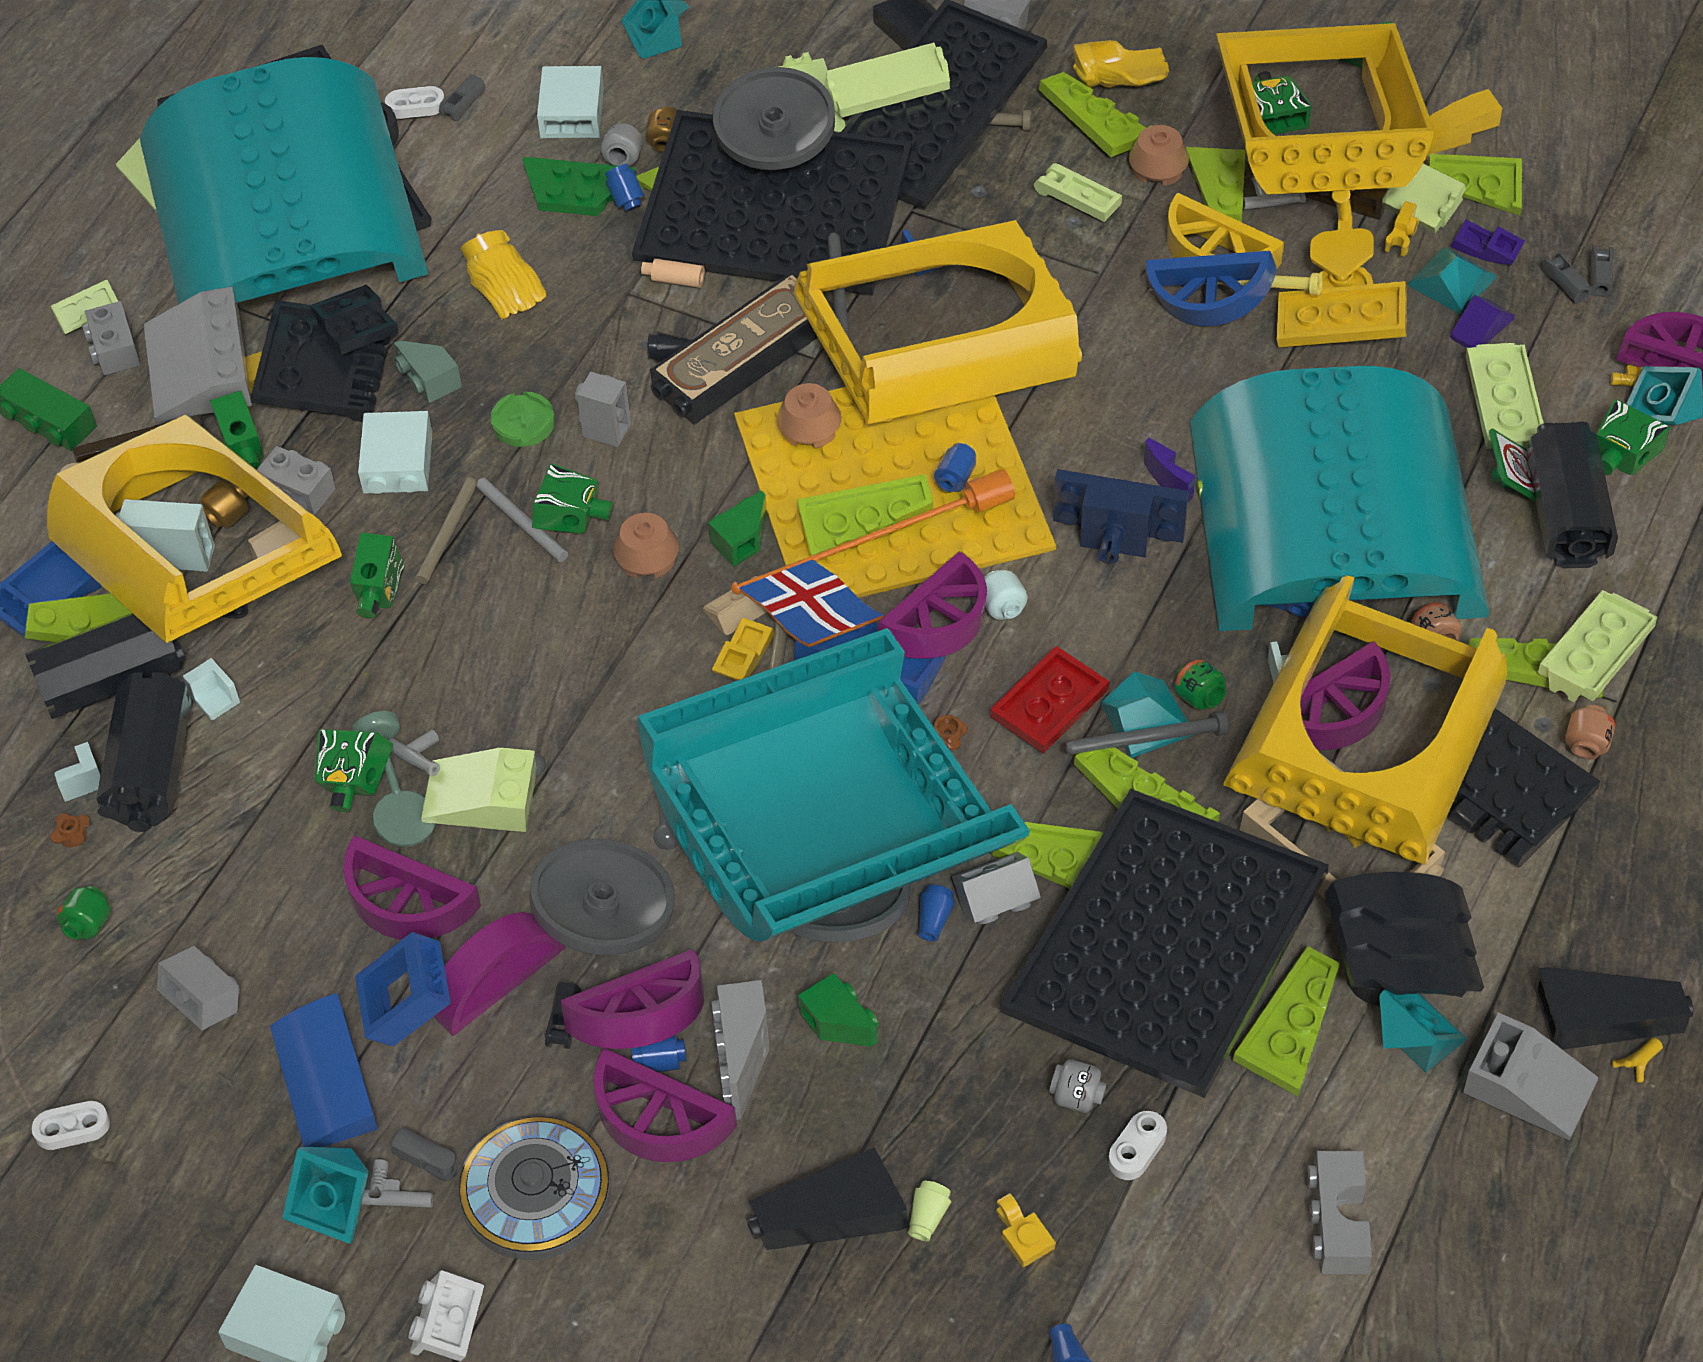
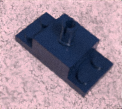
M1057 469L1054 480L1053 521L1081 526L1080 547L1099 550L1097 557L1103 563H1106L1109 552L1111 554L1109 564L1118 562L1119 553L1146 558L1150 538L1183 543L1186 531L1189 491Z

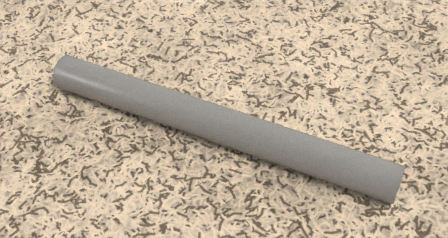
M486 478L478 480L476 487L558 562L566 560L568 552L544 530L532 528V520Z

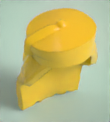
M1112 40L1073 45L1075 59L1073 69L1076 70L1082 82L1090 88L1099 84L1109 88L1117 85L1140 87L1164 80L1169 73L1168 62H1165L1166 60L1160 47L1132 51L1123 48L1120 43Z
M495 230L477 234L476 237L462 245L460 251L467 260V271L471 284L488 299L501 320L509 317V314L516 315L518 311L523 313L536 305V302L542 301L547 296V293L536 272L524 261L515 247L507 243L510 241V238L506 232Z

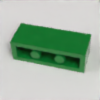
M21 368L13 372L0 385V414L8 420L13 419L19 422L29 432H37L46 437L55 446L60 445L72 451V448L78 446L97 427L89 405Z

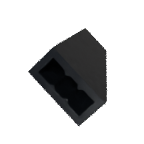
M1544 967L1539 968L1534 985L1550 1040L1562 1050L1685 1033L1689 1019L1694 1014L1691 997L1684 994L1681 982Z
M875 1147L749 1201L751 1216L746 1218L754 1240L761 1238L766 1250L893 1232L908 1227V1210Z

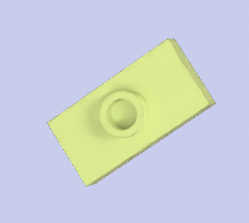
M104 280L49 307L63 334H67L88 323L85 310L115 303L118 300L108 280Z

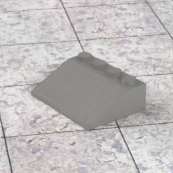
M233 287L200 292L144 323L154 418L156 422L177 419L185 414L193 416L213 413L210 400L240 390L246 405L252 406L240 315Z

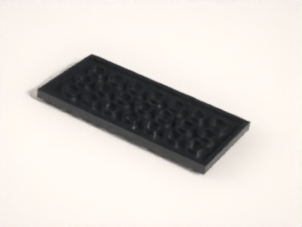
M944 0L906 48L908 50L935 43L936 47L941 46L944 59H946L948 64L950 89L857 113L841 131L844 133L912 142V152L899 199L924 210L1047 48V39L951 0Z

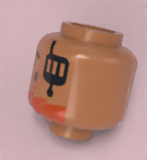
M1434 602L1420 607L1411 620V624L1456 641L1460 638L1462 631L1460 621L1444 603Z
M1588 705L1584 708H1579L1571 714L1565 741L1576 756L1584 759H1596L1598 756L1609 751L1616 723L1601 706Z

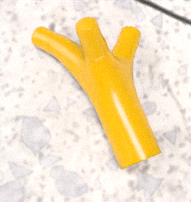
M1651 1038L1633 1054L1622 1059L1613 1060L1612 1065L1614 1068L1621 1066L1626 1068L1635 1067L1636 1082L1642 1083L1647 1063L1662 1050L1663 1045L1657 1038Z

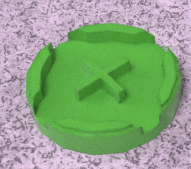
M523 392L524 395L515 396V393L499 400L491 411V426L495 436L503 443L514 447H528L540 443L547 438L554 428L555 414L550 401L544 396L534 392Z

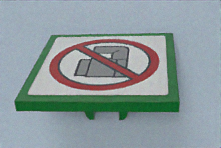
M1490 429L1489 434L1498 465L1491 472L1494 483L1501 480L1504 489L1512 487L1536 502L1527 458L1528 450L1495 429Z

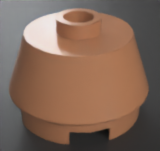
M1153 125L1144 129L1138 136L1130 150L1129 162L1132 166L1133 174L1143 183L1147 184L1148 179L1151 181H1162V186L1177 182L1183 176V171L1189 164V153L1180 133L1176 129L1166 125Z
M806 383L792 388L787 393L778 412L777 423L783 437L794 446H797V443L814 444V448H818L828 444L835 438V432L840 426L842 417L839 407L824 387Z
M638 513L626 519L619 530L613 546V554L620 568L633 578H637V574L644 576L654 574V578L663 576L674 566V560L679 552V541L674 532L660 516L652 513Z

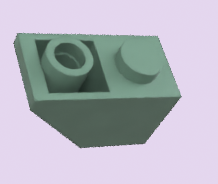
M400 340L394 343L397 354L394 357V363L398 371L402 375L407 374L416 394L421 393L428 403L462 387L458 365L443 346Z

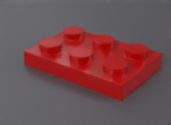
M1055 646L990 709V717L1044 754L1109 690L1110 681L1058 646Z

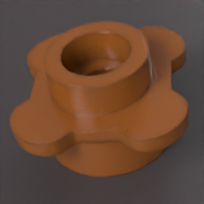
M953 715L939 716L934 723L935 730L949 750H956L961 746L960 739L968 731L966 723Z
M62 813L56 817L57 825L55 831L50 834L53 843H61L65 847L73 848L85 841L87 837L85 828L90 824L88 816L80 815L75 817Z

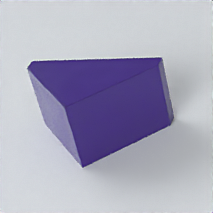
M1474 295L1453 329L1450 338L1465 348H1474L1476 345L1487 344L1514 320L1515 315L1490 299Z

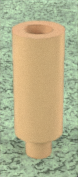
M655 258L653 263H642L641 274L651 275L652 281L701 288L705 269L702 265Z

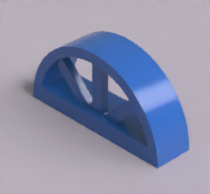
M1271 251L1146 260L1149 281L1163 308L1174 318L1197 326L1221 325L1246 315L1267 295L1276 274V264ZM1238 280H1250L1245 286L1238 282ZM1217 282H1222L1235 294L1216 301ZM1207 283L1205 303L1185 302L1200 286ZM1185 285L1174 296L1170 295L1162 287Z

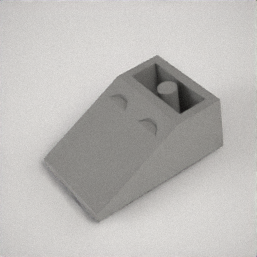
M762 980L717 986L719 1000L712 1001L724 1103L735 1107L736 1120L742 1119L770 1050Z
M1498 1012L1468 1072L1463 1093L1570 1141L1599 1077L1533 1027Z

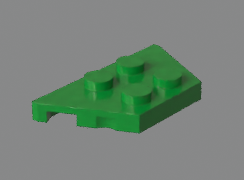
M523 156L524 171L528 176L529 185L539 211L598 216L606 209L609 202L614 201L606 184L608 179L605 173L617 167V165ZM629 167V169L634 170V173L637 176L636 167Z

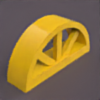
M1180 193L1175 195L1170 204L1167 244L1173 258L1215 255L1211 254V252L1217 245H1220L1234 253L1271 251L1276 269L1282 264L1283 241ZM1195 233L1208 240L1199 249L1191 244L1183 235Z

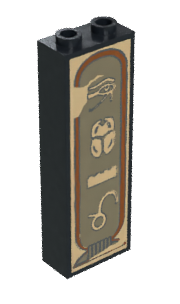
M793 271L651 368V390L659 400H665L671 405L678 416L685 417L695 425L816 340L818 336L793 294L798 275ZM826 298L828 304L830 305L831 309L835 314L834 304Z

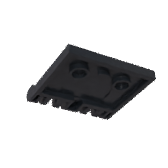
M275 300L251 393V401L258 404L344 415L353 421L363 422L364 413H374V406L377 400L374 392L379 390V381L382 378L385 365L384 358L387 355V348L384 345L389 344L391 336L341 355L320 327L311 311L310 305Z
M1495 708L1450 810L1459 802L1461 803L1455 808L1450 819L1471 834L1487 820V823L1482 826L1477 835V838L1484 843L1499 829L1506 833L1498 841L1495 851L1500 855H1504L1510 850L1506 859L1519 868L1598 789L1600 780Z

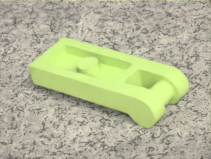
M1053 163L1046 170L1045 176L1039 177L1034 183V188L1040 195L1047 196L1049 194L1103 222L1122 203V195L1056 163Z

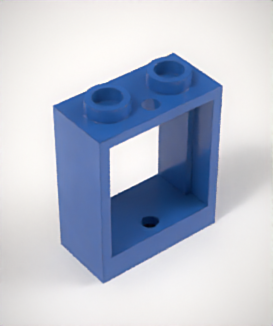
M413 932L355 976L365 1038L394 1047L451 1004L440 941ZM408 971L412 994L391 1009L388 986Z

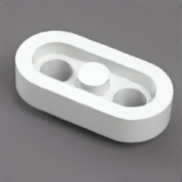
M426 86L394 90L386 96L385 104L392 108L397 119L438 114L440 103L445 98L440 88Z
M96 1101L81 1102L40 1113L32 1123V1134L40 1147L47 1150H55L101 1138L109 1129L110 1118L102 1104ZM97 1122L95 1125L86 1128L88 1123ZM59 1130L56 1135L49 1136L52 1131Z
M1142 1111L1130 1120L1109 1152V1168L1116 1177L1123 1180H1133L1140 1177L1147 1169L1166 1140L1167 1124L1161 1115L1153 1111ZM1151 1125L1154 1129L1146 1131L1142 1126ZM1131 1153L1135 1157L1132 1159H1125L1122 1157V1154Z

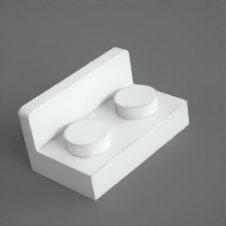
M442 1270L431 1281L426 1280L418 1299V1303L423 1304L420 1317H415L409 1331L408 1338L413 1340L410 1353L419 1355L425 1349L461 1362L466 1357L484 1285Z

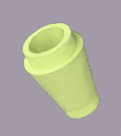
M922 1181L920 1188L915 1189L909 1224L910 1228L908 1230V1234L911 1237L921 1241H930L931 1235L951 1204L949 1199L951 1191L936 1182Z

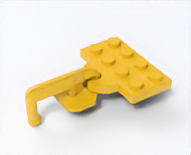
M1350 190L1332 192V198L1336 202L1338 213V230L1321 232L1311 240V261L1323 269L1320 272L1323 277L1321 294L1311 295L1309 290L1279 292L1278 347L1406 337V281L1373 284L1371 274L1365 268L1360 267L1374 255V237L1367 229H1353V217L1349 200Z

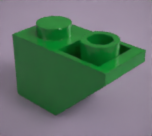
M761 490L751 497L744 498L738 505L716 515L713 520L708 522L710 543L733 567L758 553L761 549L767 518L765 493Z
M835 973L798 995L799 1014L820 1040L868 1047L878 1043L877 1027L879 1023L876 1016L869 1008L863 1009L857 1001L858 998L852 986L848 982L842 983Z

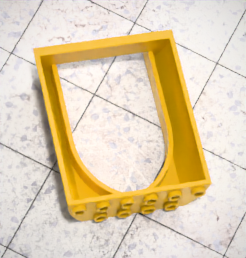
M1395 23L1216 33L1218 50L1248 161L1257 182L1267 195L1406 187L1418 173L1430 150L1435 130ZM1363 58L1362 81L1379 130L1275 136L1266 127L1261 117L1247 64Z
M1016 220L810 263L807 265V271L800 272L793 294L867 424L1076 377L1078 363L1082 360V352L1079 347L1077 316L1073 310L1072 303L1069 299H1066L1060 290L1058 281L1051 276L1046 268L1044 259L1039 257L1033 248L1031 239L1024 234ZM947 265H965L986 269L1007 277L1025 305L1017 314L995 326L865 355L861 360L822 292Z
M186 414L57 473L49 495L47 507L49 539L165 643L342 556L334 536L318 518ZM197 472H205L222 477L238 486L300 538L187 593L183 574L112 512L122 508L124 499L140 500Z
M1346 575L1341 578L1339 583L1330 588L1326 587L1314 602L1223 785L1232 788L1238 793L1247 794L1262 800L1271 806L1280 807L1300 815L1306 820H1312L1333 828L1339 833L1348 834L1366 841L1372 846L1381 847L1401 855L1407 860L1426 865L1506 684V656L1501 654L1496 642L1498 635L1493 629L1486 628L1478 648L1350 601L1349 598L1355 578ZM1334 630L1368 643L1374 641L1381 648L1463 678L1439 733L1431 744L1413 759L1382 771L1368 773L1340 772L1319 753L1311 742L1303 724L1300 700Z

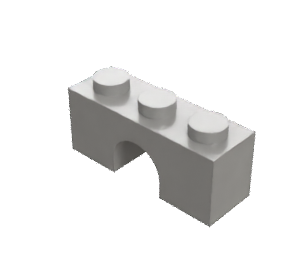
M1317 1151L1315 1164L1308 1165V1188L1315 1189L1316 1200H1311L1310 1220L1311 1224H1318V1236H1313V1258L1320 1259L1321 1274H1368L1372 1260L1369 1221L1349 1220L1338 1210L1344 1204L1363 1203L1366 1189L1364 1152Z

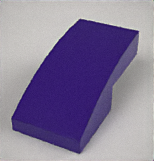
M1465 219L1450 247L1485 261L1512 265L1525 240L1497 226L1494 233H1491Z
M1148 438L1145 441L1144 464L1147 470L1160 486L1189 491V502L1194 497L1195 475L1175 464L1176 452Z

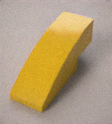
M1489 89L1464 97L1429 116L1435 131L1427 156L1471 143L1472 134L1499 126L1502 107Z

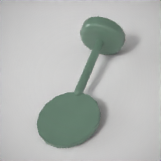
M378 711L358 719L353 724L351 730L378 732L384 738L390 740L398 734L400 722L395 713ZM389 756L384 769L392 793L385 795L376 804L373 812V826L379 837L387 843L398 847H413L424 842L433 833L436 823L421 821L425 797L412 791H400Z

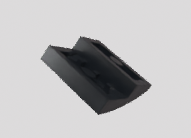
M367 284L310 305L311 311L320 327L341 355L398 334L397 323L382 309L381 298Z

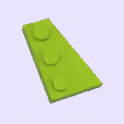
M1186 147L1189 153L1192 176L1201 191L1200 197L1203 204L1242 222L1245 150Z
M1449 154L1429 155V167L1465 184L1466 191L1462 197L1520 216L1522 210V158Z
M111 593L29 603L24 638L56 642L132 612Z
M1024 822L1030 830L1029 836L1022 841L992 852V856L999 859L1019 852L1029 858L1034 874L1070 889L1101 839L1103 832Z

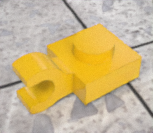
M1408 201L1404 202L1395 220L1394 229L1386 238L1385 251L1389 252L1393 245H1399L1402 247L1400 256L1407 255L1410 244L1408 236L1415 235L1419 224V218L1415 217L1417 204Z
M1010 1193L997 1200L999 1208L996 1211L1008 1227L1002 1231L1001 1238L1023 1268L1055 1249L1056 1242L1034 1212L1024 1218L1018 1203Z

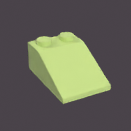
M495 748L432 760L439 764L440 770L437 775L429 776L421 817L422 822L519 832L527 831L536 779L535 751Z

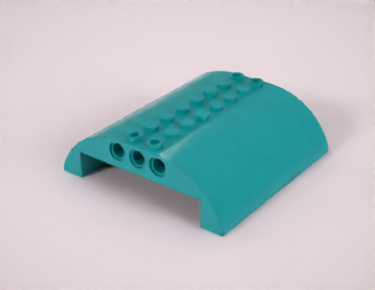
M316 57L292 58L270 62L212 77L188 86L169 97L148 118L141 133L140 143L178 304L200 292L233 287L235 299L238 303L392 261L399 282L429 274L375 81L369 74L358 67L339 60Z
M1346 366L1274 371L1239 381L1209 399L1190 420L1197 480H1201L1203 484L1200 502L1218 631L1252 630L1255 605L1315 602L1326 587L1330 588L1339 583L1341 578L1346 575L1355 578L1349 600L1450 595L1453 613L1457 619L1489 617L1490 612L1448 406L1436 388L1424 379L1405 371L1378 366Z
M888 628L638 716L639 736L649 776L674 835L721 911L732 925L751 940L759 942L768 940L1012 845L1029 836V828L1012 804L994 811L990 809L900 679L905 652Z

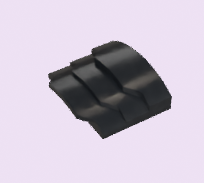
M1379 872L1335 880L1324 892L1351 987L1385 988L1395 995L1443 994L1463 997L1467 991L1481 992L1485 988L1475 959L1477 951L1468 926V921L1472 917L1463 888L1457 883L1424 873Z

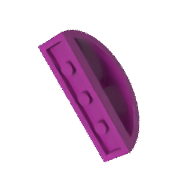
M1661 312L1646 316L1635 322L1628 329L1616 360L1639 368L1644 366L1699 367L1702 371L1703 388V352L1694 351L1696 346L1703 349V317L1684 312ZM1675 341L1685 342V348L1678 346Z
M959 551L882 618L878 624V631L888 628L904 650V657L936 658L959 651L976 637L982 625L987 598V586L982 572L970 558ZM969 596L973 609L966 614L945 600L948 597ZM936 609L956 622L944 627L932 628L929 614Z
M1374 641L1309 680L1300 700L1301 716L1304 717L1310 713L1309 721L1303 720V724L1317 750H1332L1352 745L1369 735L1382 719L1390 686V669L1384 653ZM1348 689L1378 692V695L1372 704L1361 712L1343 692ZM1332 700L1350 719L1333 723H1320L1322 705Z
M355 835L347 847L343 869L351 902L359 917L369 927L382 935L402 940L413 932L428 938H436L463 925L481 906L477 887ZM361 869L384 878L358 886ZM403 887L388 910L379 908L365 898ZM415 892L419 893L424 913L400 914ZM432 899L445 905L435 909Z
M513 913L491 922L469 938L445 965L451 1004L433 1017L454 1036L565 949L564 945L549 936L531 913Z
M691 949L562 999L561 1006L565 1030L581 1042L612 1049L647 1046L678 1034L698 1017L704 1005V988L700 961L696 952Z
M603 1048L594 1072V1091L602 1124L608 1134L626 1151L651 1161H685L699 1157L719 1146L737 1126L735 1107ZM609 1082L622 1088L607 1093ZM640 1097L650 1100L633 1128L617 1117L610 1107ZM663 1106L673 1111L680 1135L656 1136L646 1134V1131ZM687 1118L704 1126L691 1131Z

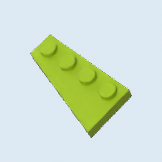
M1065 72L1040 80L1039 91L1110 157L1131 150L1140 133L1146 129L1145 126L1138 123L1139 117L1131 112L1126 115L1115 109L1116 103L1108 98L1104 99L1092 95L1093 89Z
M926 474L797 499V508L809 554L812 556L933 509V498Z
M1470 638L1469 646L1478 648L1482 638ZM1496 638L1501 654L1506 656V680L1549 688V679L1538 674L1540 663L1557 643H1548L1547 639L1533 638V641L1529 643H1517L1514 638ZM1604 689L1597 696L1598 698H1602Z
M1115 747L1079 753L1074 758V765L1117 809H1119L1130 789H1134L1206 818L1219 821L1220 813L1211 807L1206 809L1195 802V797L1184 790L1181 793L1165 783V778L1155 772L1153 774L1146 772L1138 767L1136 760Z
M1307 946L1235 1051L1233 1061L1299 1097L1340 963Z

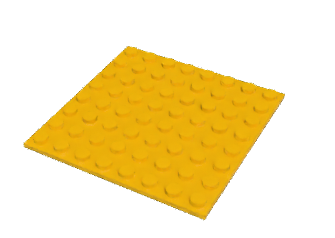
M847 387L830 390L828 392L841 411V423L835 432V438L828 444L818 448H814V444L797 443V446H794L783 437L777 423V415L783 402L734 413V418L759 491L762 490L766 495L767 514L785 566L810 557L797 508V499L926 474L933 498V509L963 498L962 491L965 490V486L961 491L947 492L941 489L934 479V473L945 452L956 443L966 444L976 453V466L968 481L1002 468L1006 470L1015 491V499L980 513H976L973 508L968 509L963 504L816 561L839 577L858 598L925 582L959 551L970 558L980 569L1056 550L1055 541L995 395L867 424Z

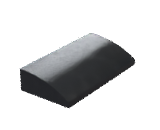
M886 0L873 6V22L899 47L906 50L936 9L926 0Z

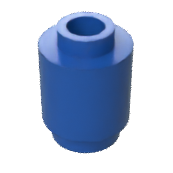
M622 164L605 173L608 179L606 181L607 187L618 209L624 208L627 212L642 205L641 199L645 197L634 170L629 169L628 164Z
M956 443L947 449L934 473V479L941 489L947 492H958L964 488L965 483L976 466L975 451L963 443Z
M674 1035L651 1045L632 1048L633 1061L656 1072L680 1070V1062L686 1061L684 1039L677 1040V1036Z

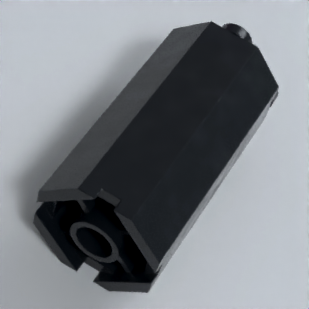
M1583 421L1543 423L1539 425L1537 433L1530 437L1527 458L1546 557L1551 561L1553 557L1557 559V564L1563 569L1591 568L1598 564L1597 558L1605 554L1606 559L1614 555L1618 540L1597 434L1591 431L1590 425L1587 422Z
M133 613L25 653L28 662L36 661V663L30 665V668L46 707L54 705V708L48 710L51 719L115 695L118 684L132 673L143 672L142 678H152L153 672L169 674L182 669L180 662L186 660L179 641L175 639L165 643Z
M143 672L132 673L118 684L96 796L99 804L97 812L100 816L126 825L135 832H145L149 829V826H157L172 815L190 713L191 698L190 695L187 697L188 689L186 684L162 672H153L152 678H142Z

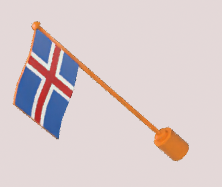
M1003 468L965 483V490L962 491L963 498L740 584H737L735 581L731 586V590L734 594L743 593L764 608L790 636L801 644L808 647L817 645L884 618V615L863 603L839 577L816 561L963 504L968 509L973 508L976 513H980L1015 499L1012 481Z

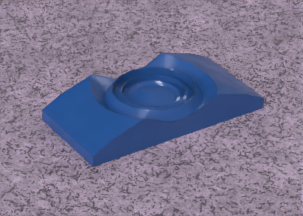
M51 541L0 583V620L24 638L29 603L77 598L99 590L102 585Z

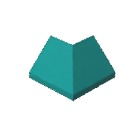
M636 0L621 21L639 57L645 59L682 47L679 20L689 9V6L683 0Z
M1444 246L1409 281V287L1461 315L1473 296H1480L1496 279L1497 274Z
M1644 366L1626 404L1666 425H1679L1702 418V371L1699 367Z
M1135 671L1101 702V707L1116 733L1188 722L1164 680ZM1193 735L1127 745L1124 748L1129 757L1133 758Z
M1383 990L1379 995L1383 1049L1400 1048L1425 1073L1467 1040V1037L1421 994L1395 995L1388 990Z
M299 1147L297 1149L282 1219L349 1244L353 1242L369 1171L352 1148Z

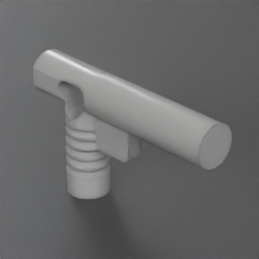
M381 1159L374 1161L370 1189L364 1190L361 1205L433 1207V1192L400 1191L401 1184L399 1180L386 1179L389 1163ZM375 1193H381L379 1198H372Z

